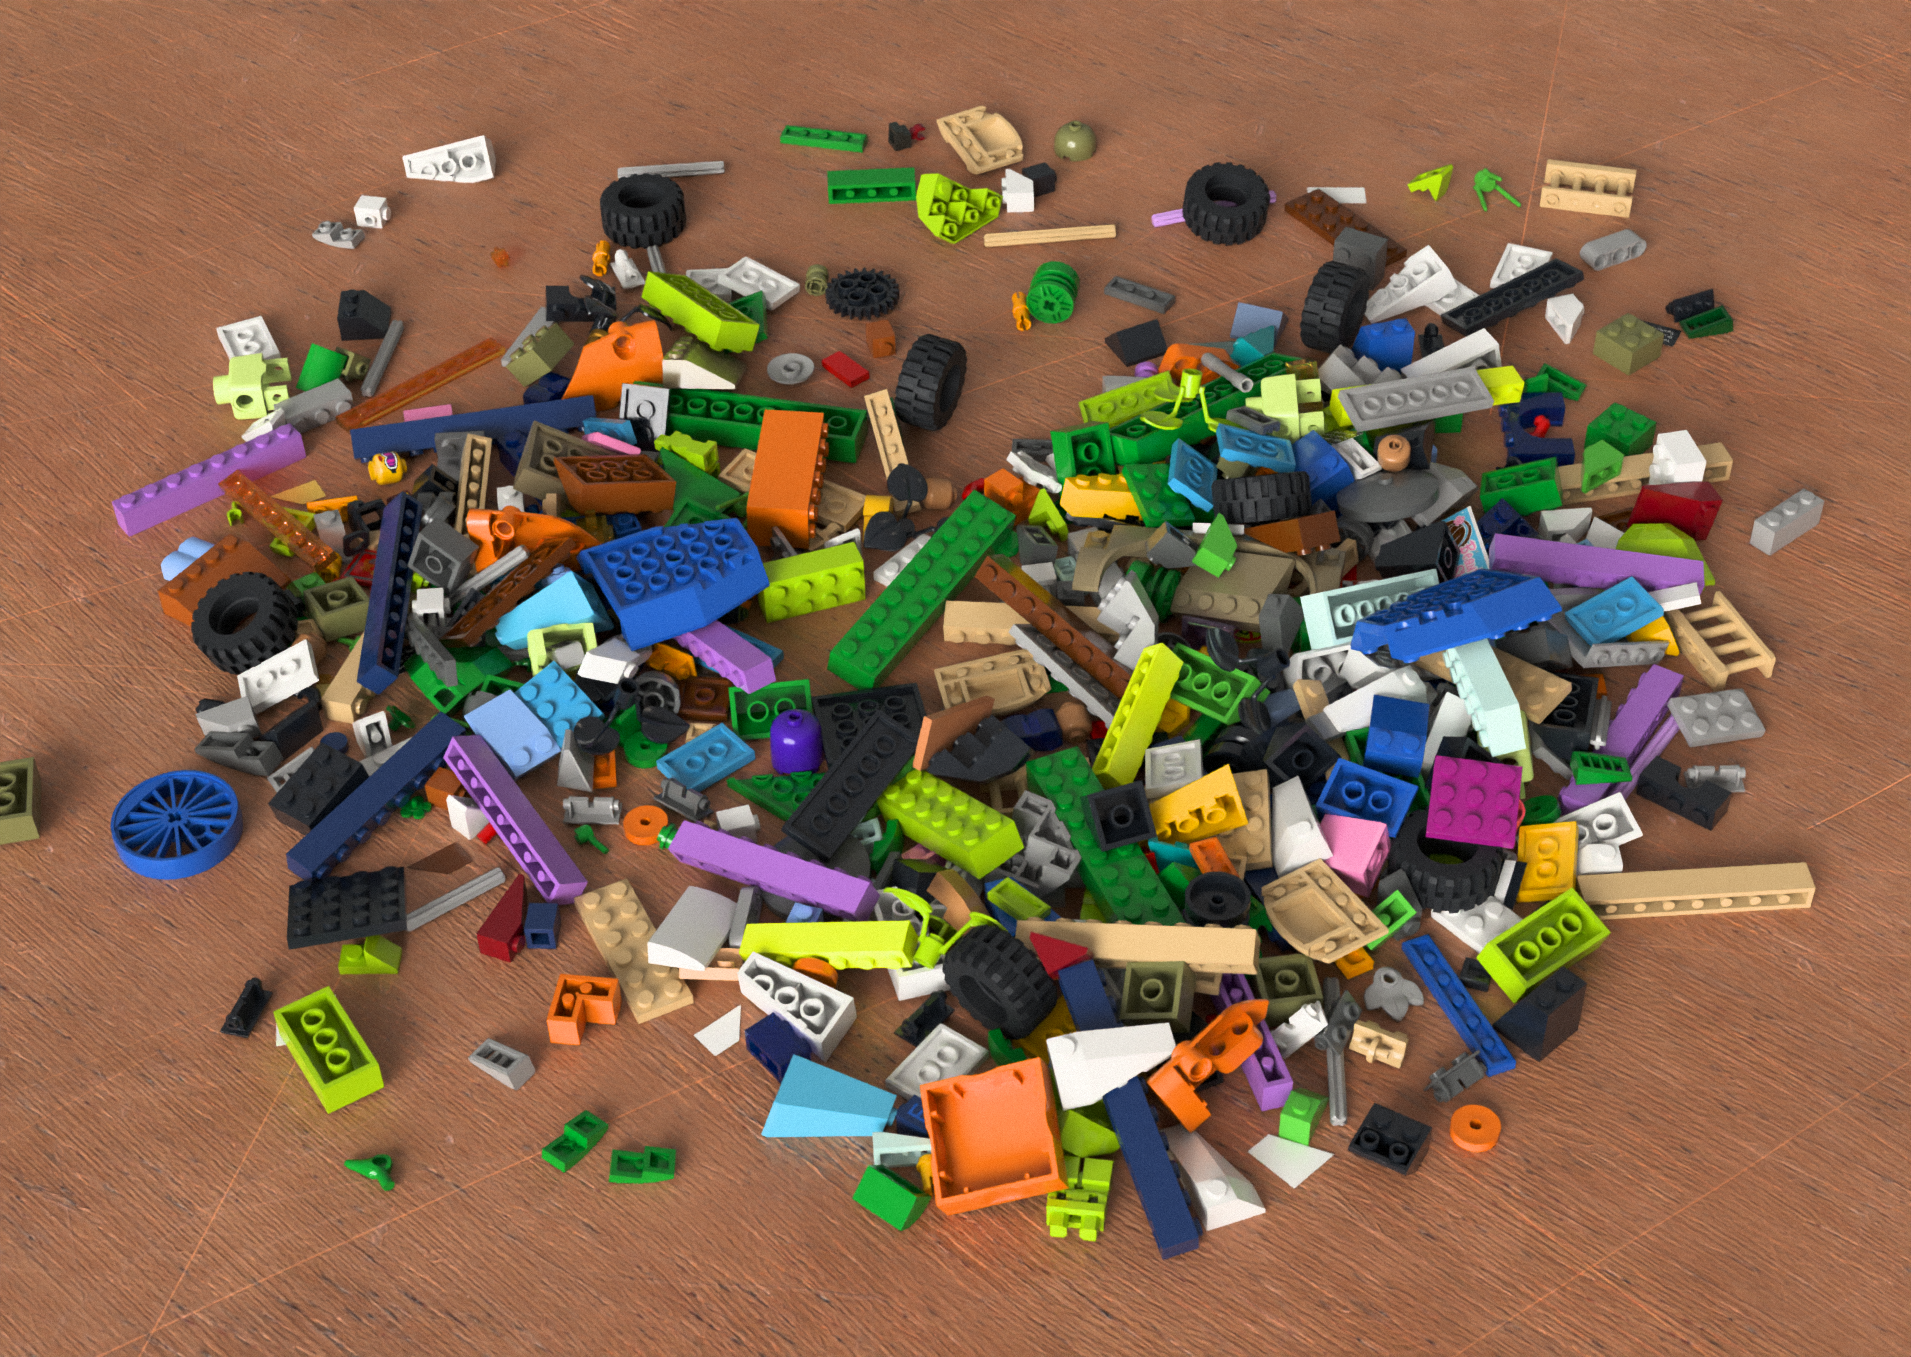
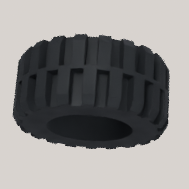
M1217 162L1212 166L1208 164L1203 166L1201 170L1199 169L1193 173L1192 177L1187 181L1182 207L1183 218L1188 228H1192L1191 231L1196 236L1200 235L1201 239L1206 242L1209 240L1216 245L1220 243L1225 244V246H1232L1233 243L1239 245L1245 243V240L1250 241L1263 230L1270 202L1269 188L1260 175L1257 176L1254 170H1248L1241 164H1238V166L1233 165V162H1226V164ZM1214 201H1229L1238 206L1224 207L1214 203Z
M643 173V175L631 174L630 177L624 176L619 178V181L610 183L609 187L605 188L600 197L604 233L614 243H618L623 247L630 246L631 249H647L649 246L656 245L659 247L663 243L668 244L673 238H677L686 225L684 193L675 181L666 176L662 177L659 174L650 175L649 173Z
M1336 261L1326 262L1318 269V273L1314 276L1313 282L1308 289V295L1305 298V305L1301 315L1300 337L1305 346L1329 354L1340 344L1350 349L1355 337L1359 333L1369 299V276L1364 269Z
M925 334L913 343L912 348L907 353L906 360L903 362L895 392V412L901 421L930 431H937L942 429L947 424V421L950 420L961 396L967 372L966 350L959 342L932 334Z
M1306 471L1214 480L1211 486L1214 518L1220 513L1224 516L1227 524L1310 515L1312 511L1310 480Z
M243 572L242 575L239 573L232 574L229 579L223 578L217 582V586L214 588L210 587L206 591L207 595L197 603L198 609L194 610L192 616L194 621L191 622L192 638L209 660L224 672L240 675L241 672L243 673L288 649L287 645L289 642H293L295 638L294 630H297L298 626L297 608L283 589L271 577H267L263 573ZM257 612L255 618L247 627L233 634L236 626L244 618Z
M1429 806L1425 807L1423 811L1418 809L1409 814V817H1405L1396 838L1392 837L1388 863L1389 875L1399 869L1404 870L1422 909L1425 910L1427 907L1433 909L1435 913L1449 911V914L1458 913L1462 909L1466 912L1475 908V904L1479 906L1487 901L1488 897L1492 896L1496 890V885L1498 884L1503 847L1425 837ZM1430 854H1447L1459 858L1463 863L1443 864L1433 861L1427 856Z
M989 925L973 927L944 957L942 972L945 974L944 979L946 984L950 986L953 996H956L959 1000L958 1003L963 1008H966L970 1016L981 1022L982 1026L986 1029L994 1030L1000 1028L1002 1035L1006 1039L1018 1040L1026 1038L1056 1007L1057 988L1053 985L1054 980L1048 975L1042 962L1036 958V954L1031 949L1026 948L1021 940L1012 937L1011 933L1006 930L1001 931L999 927Z

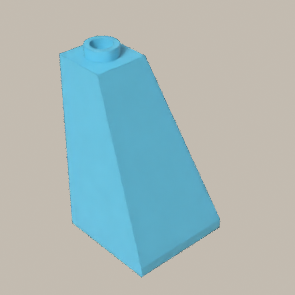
M570 571L518 605L512 611L500 617L499 624L495 626L497 629L495 635L503 646L507 645L514 650L528 648L527 634L531 630L547 628L558 624L593 623L595 633L611 630L615 626L594 586L573 571Z
M793 1054L761 1135L765 1137L872 1136V1132H883L885 1125L892 1126L898 1110L893 1107L897 1095Z

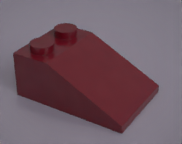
M1709 481L1642 485L1627 527L1630 528L1633 524L1670 523L1692 537L1694 541L1706 540L1723 499Z

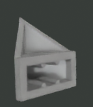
M565 729L558 764L557 786L593 792L594 755L578 748L574 732Z

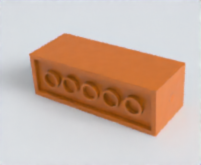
M783 410L764 411L746 506L748 534L756 546H771L770 538L772 537V527L774 526L780 529L792 548L809 549L810 539H815L816 523L813 522H818L819 509L816 505L821 504V490L818 489H823L824 474L821 473L826 472V458L824 457H828L829 442H826V439H824L828 438L829 425L824 423V413Z

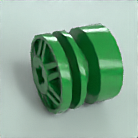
M1050 261L1040 265L1033 274L1031 286L1026 297V306L1029 312L1036 319L1044 323L1056 324L1068 319L1074 310L1080 288V279L1077 272L1071 266L1062 262Z
M1140 560L1133 561L1127 574L1130 570L1136 572L1159 616V622L1165 624L1172 616L1170 609L1176 588L1181 581L1180 572L1174 569L1168 572V569L1165 567H1160L1155 574V566L1153 564Z

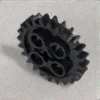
M854 268L853 273L846 270L845 275L837 274L838 279L831 278V283H827V288L825 289L826 304H829V309H834V314L841 312V317L850 315V320L855 316L859 320H862L863 317L871 320L872 315L880 318V313L887 315L888 309L894 310V305H898V299H900L899 284L896 283V279H891L890 274L884 275L883 271L875 273L874 268L870 272L866 268H863L862 271Z

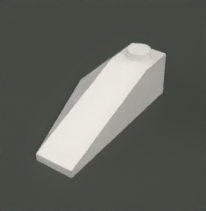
M484 135L402 156L407 178L477 183L492 179L495 175L496 159L492 141Z
M1621 792L1562 816L1554 822H1577L1579 827L1578 851L1589 844L1618 843L1619 846L1643 836ZM1519 835L1515 836L1517 843L1519 842Z
M1169 1023L1080 1031L1046 1039L1048 1056L1063 1111L1096 1103L1103 1098V1095L1114 1088L1124 1086L1128 1083L1129 1079L1143 1071L1147 1072L1170 1058L1176 1047Z
M1182 1124L1159 1130V1132L1164 1131L1170 1146V1150L1166 1151L1170 1161L1175 1159L1181 1175L1180 1180L1184 1188L1187 1189L1190 1200L1206 1231L1265 1213V1207L1254 1186L1196 1131L1190 1134Z

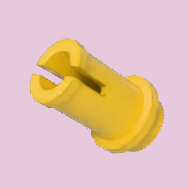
M926 1154L918 1159L916 1169L921 1173L923 1191L932 1196L931 1185H934L931 1169L932 1154Z

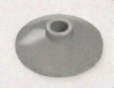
M782 354L769 362L767 373L772 380L778 383L797 384L809 379L813 375L814 363L810 358L802 354Z

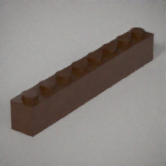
M1004 554L987 555L974 577L1117 698L1122 700L1134 671L1113 659L1117 649Z

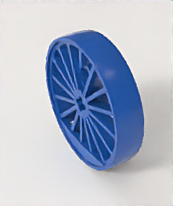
M196 770L167 772L141 782L124 795L114 809L111 818L112 839L123 863L137 874L162 880L186 878L214 867L234 850L243 831L242 811L232 787L216 775ZM183 794L180 803L177 806L176 795ZM171 797L172 808L168 806L164 798ZM157 802L161 808H158L152 804ZM230 815H231L230 819H228V820H227V819H215V818H220V817H225V816H230ZM211 829L223 830V832L216 834ZM135 835L124 841V837ZM175 842L177 856L165 858L171 843ZM181 842H185L194 852L183 855ZM145 843L138 851L132 850ZM161 843L156 856L149 857L148 855Z

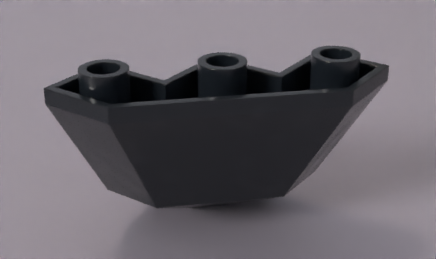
M991 715L989 718H984L978 724L975 735H972L970 732H967L966 735H960L953 743L952 747L954 749L951 752L943 749L942 752H936L928 763L930 766L927 768V771L937 778L986 785L1018 771L1030 760L1035 751Z

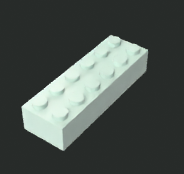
M1436 569L1300 597L1311 650L1351 642L1358 620L1378 610L1389 609L1391 604L1397 601H1406L1409 595L1439 584Z
M1488 639L1450 648L1446 652H1442L1446 668H1449L1452 682L1457 685L1460 699H1464L1467 714L1471 715L1475 731H1479L1482 747H1488L1492 757L1526 749L1519 703Z

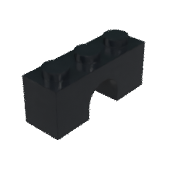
M546 285V321L595 322L598 314L589 315L584 298L571 295L569 286ZM592 288L590 296L602 302L603 296L601 292ZM616 292L615 296L608 294L605 304L615 311L617 305Z
M1656 755L1641 772L1636 794L1711 831L1727 813L1732 792L1708 780L1698 788L1683 787L1678 783L1681 767Z

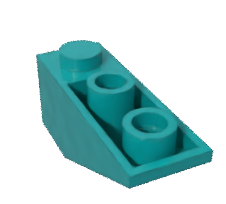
M1271 325L1264 329L1260 328L1257 332H1250L1245 337H1239L1233 345L1234 351L1230 357L1241 366H1244L1274 351L1275 327Z

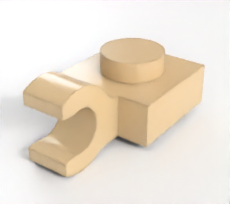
M546 494V499H543L542 502L543 514L561 518V512H566V502H561V494Z
M835 522L829 524L823 530L816 527L815 539H810L809 549H802L805 553L824 549V542L840 536L837 532L841 530V527Z

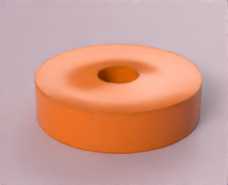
M651 805L632 809L626 814L623 821L626 838L637 845L658 843L657 837L664 825L669 826L667 814L661 808Z
M802 958L794 962L792 970L831 988H836L838 973L827 962L815 958Z
M1466 1105L1457 1109L1452 1115L1450 1136L1459 1147L1471 1152H1484L1493 1148L1499 1140L1501 1123L1498 1116L1492 1110L1481 1105Z

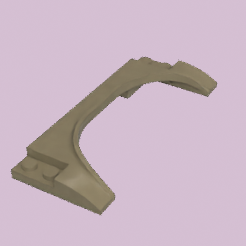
M1114 525L1112 533H1106L1105 531L1088 532L1084 547H1080L1072 590L1098 592L1105 571L1114 561L1123 556L1148 558L1145 542L1158 528ZM1179 530L1198 545H1200L1205 535L1194 533L1192 530ZM1246 534L1233 535L1238 545L1235 552L1294 559L1296 561L1294 569H1297L1306 579L1310 595L1341 588L1346 551L1331 548L1316 552L1314 547L1312 548L1313 553L1297 556L1296 551L1282 552Z

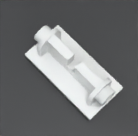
M622 249L617 250L615 262L610 263V266L623 289L635 288L645 284L632 258H628V253Z
M1316 1001L1314 1004H1304L1299 1011L1289 1018V1024L1283 1023L1270 1033L1276 1046L1279 1047L1283 1059H1286L1329 1024L1320 1001Z

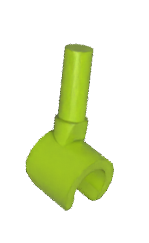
M236 501L232 502V509L227 512L230 526H233L232 522L235 519H240L241 524H244L242 512L238 509Z

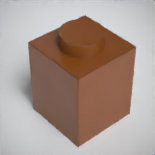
M889 320L866 323V342L872 357L879 358L895 355V334Z
M439 767L425 784L428 802L435 807L448 810L446 801L448 795L471 798L468 791L451 770Z

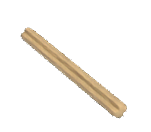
M1112 224L985 234L984 245L985 247L1114 238L1116 237V227Z

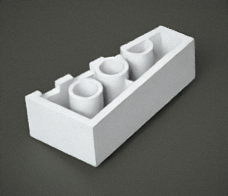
M1483 328L1400 369L1402 379L1472 366L1476 370L1502 367L1499 344Z
M754 951L737 972L742 994L825 1063L857 1018L853 997Z

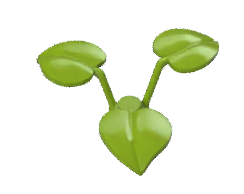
M1189 368L1182 371L1180 387L1174 385L1166 378L1154 391L1155 398L1166 402H1176L1172 413L1168 415L1158 411H1147L1140 416L1141 421L1165 430L1178 429L1183 424L1181 419L1175 418L1181 402H1191L1200 393L1205 422L1209 424V430L1216 432L1219 423L1249 430L1226 419H1211L1209 417L1204 394L1205 387L1201 386L1202 372Z
M885 887L883 892L893 893L903 903L913 910L920 912L923 916L922 930L918 938L921 944L915 952L913 959L929 969H934L941 955H945L948 949L959 938H963V934L972 926L989 925L999 927L1001 931H1007L1002 924L992 917L978 912H970L969 917L972 919L957 931L943 919L930 915L934 909L918 895L904 889ZM929 924L934 929L936 934L930 933L927 937L926 934Z

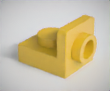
M1170 698L1162 712L1161 721L1154 732L1167 731L1168 738H1173L1189 724L1190 707Z

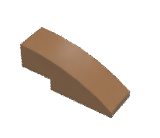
M954 869L937 872L927 891L948 908L942 917L945 921L959 931L972 919L969 917L970 912H978L991 917L979 896ZM976 926L970 927V928L963 934V936H965L973 927H976Z

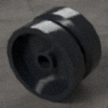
M1229 726L1222 729L1204 758L1203 767L1208 774L1229 764L1232 774L1257 771L1258 769L1242 746L1260 734L1242 726Z
M1208 872L1198 875L1190 881L1185 890L1184 920L1187 924L1192 925V927L1217 924L1222 926V928H1234L1237 925L1249 926L1250 890L1244 881L1226 872Z

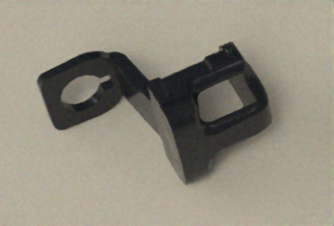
M381 499L367 503L355 500L347 504L348 523L353 533L343 537V553L346 557L365 551L370 546V531L381 529L384 507H386ZM376 511L379 520L365 524L361 516ZM355 538L363 540L356 548L349 547L351 541Z

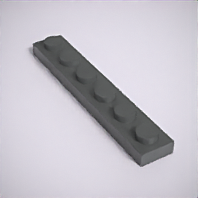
M415 613L407 614L404 639L409 641L410 646L416 649L417 655H421L424 663L429 665L430 670L434 671L437 678L441 679L447 687L457 686L455 658Z

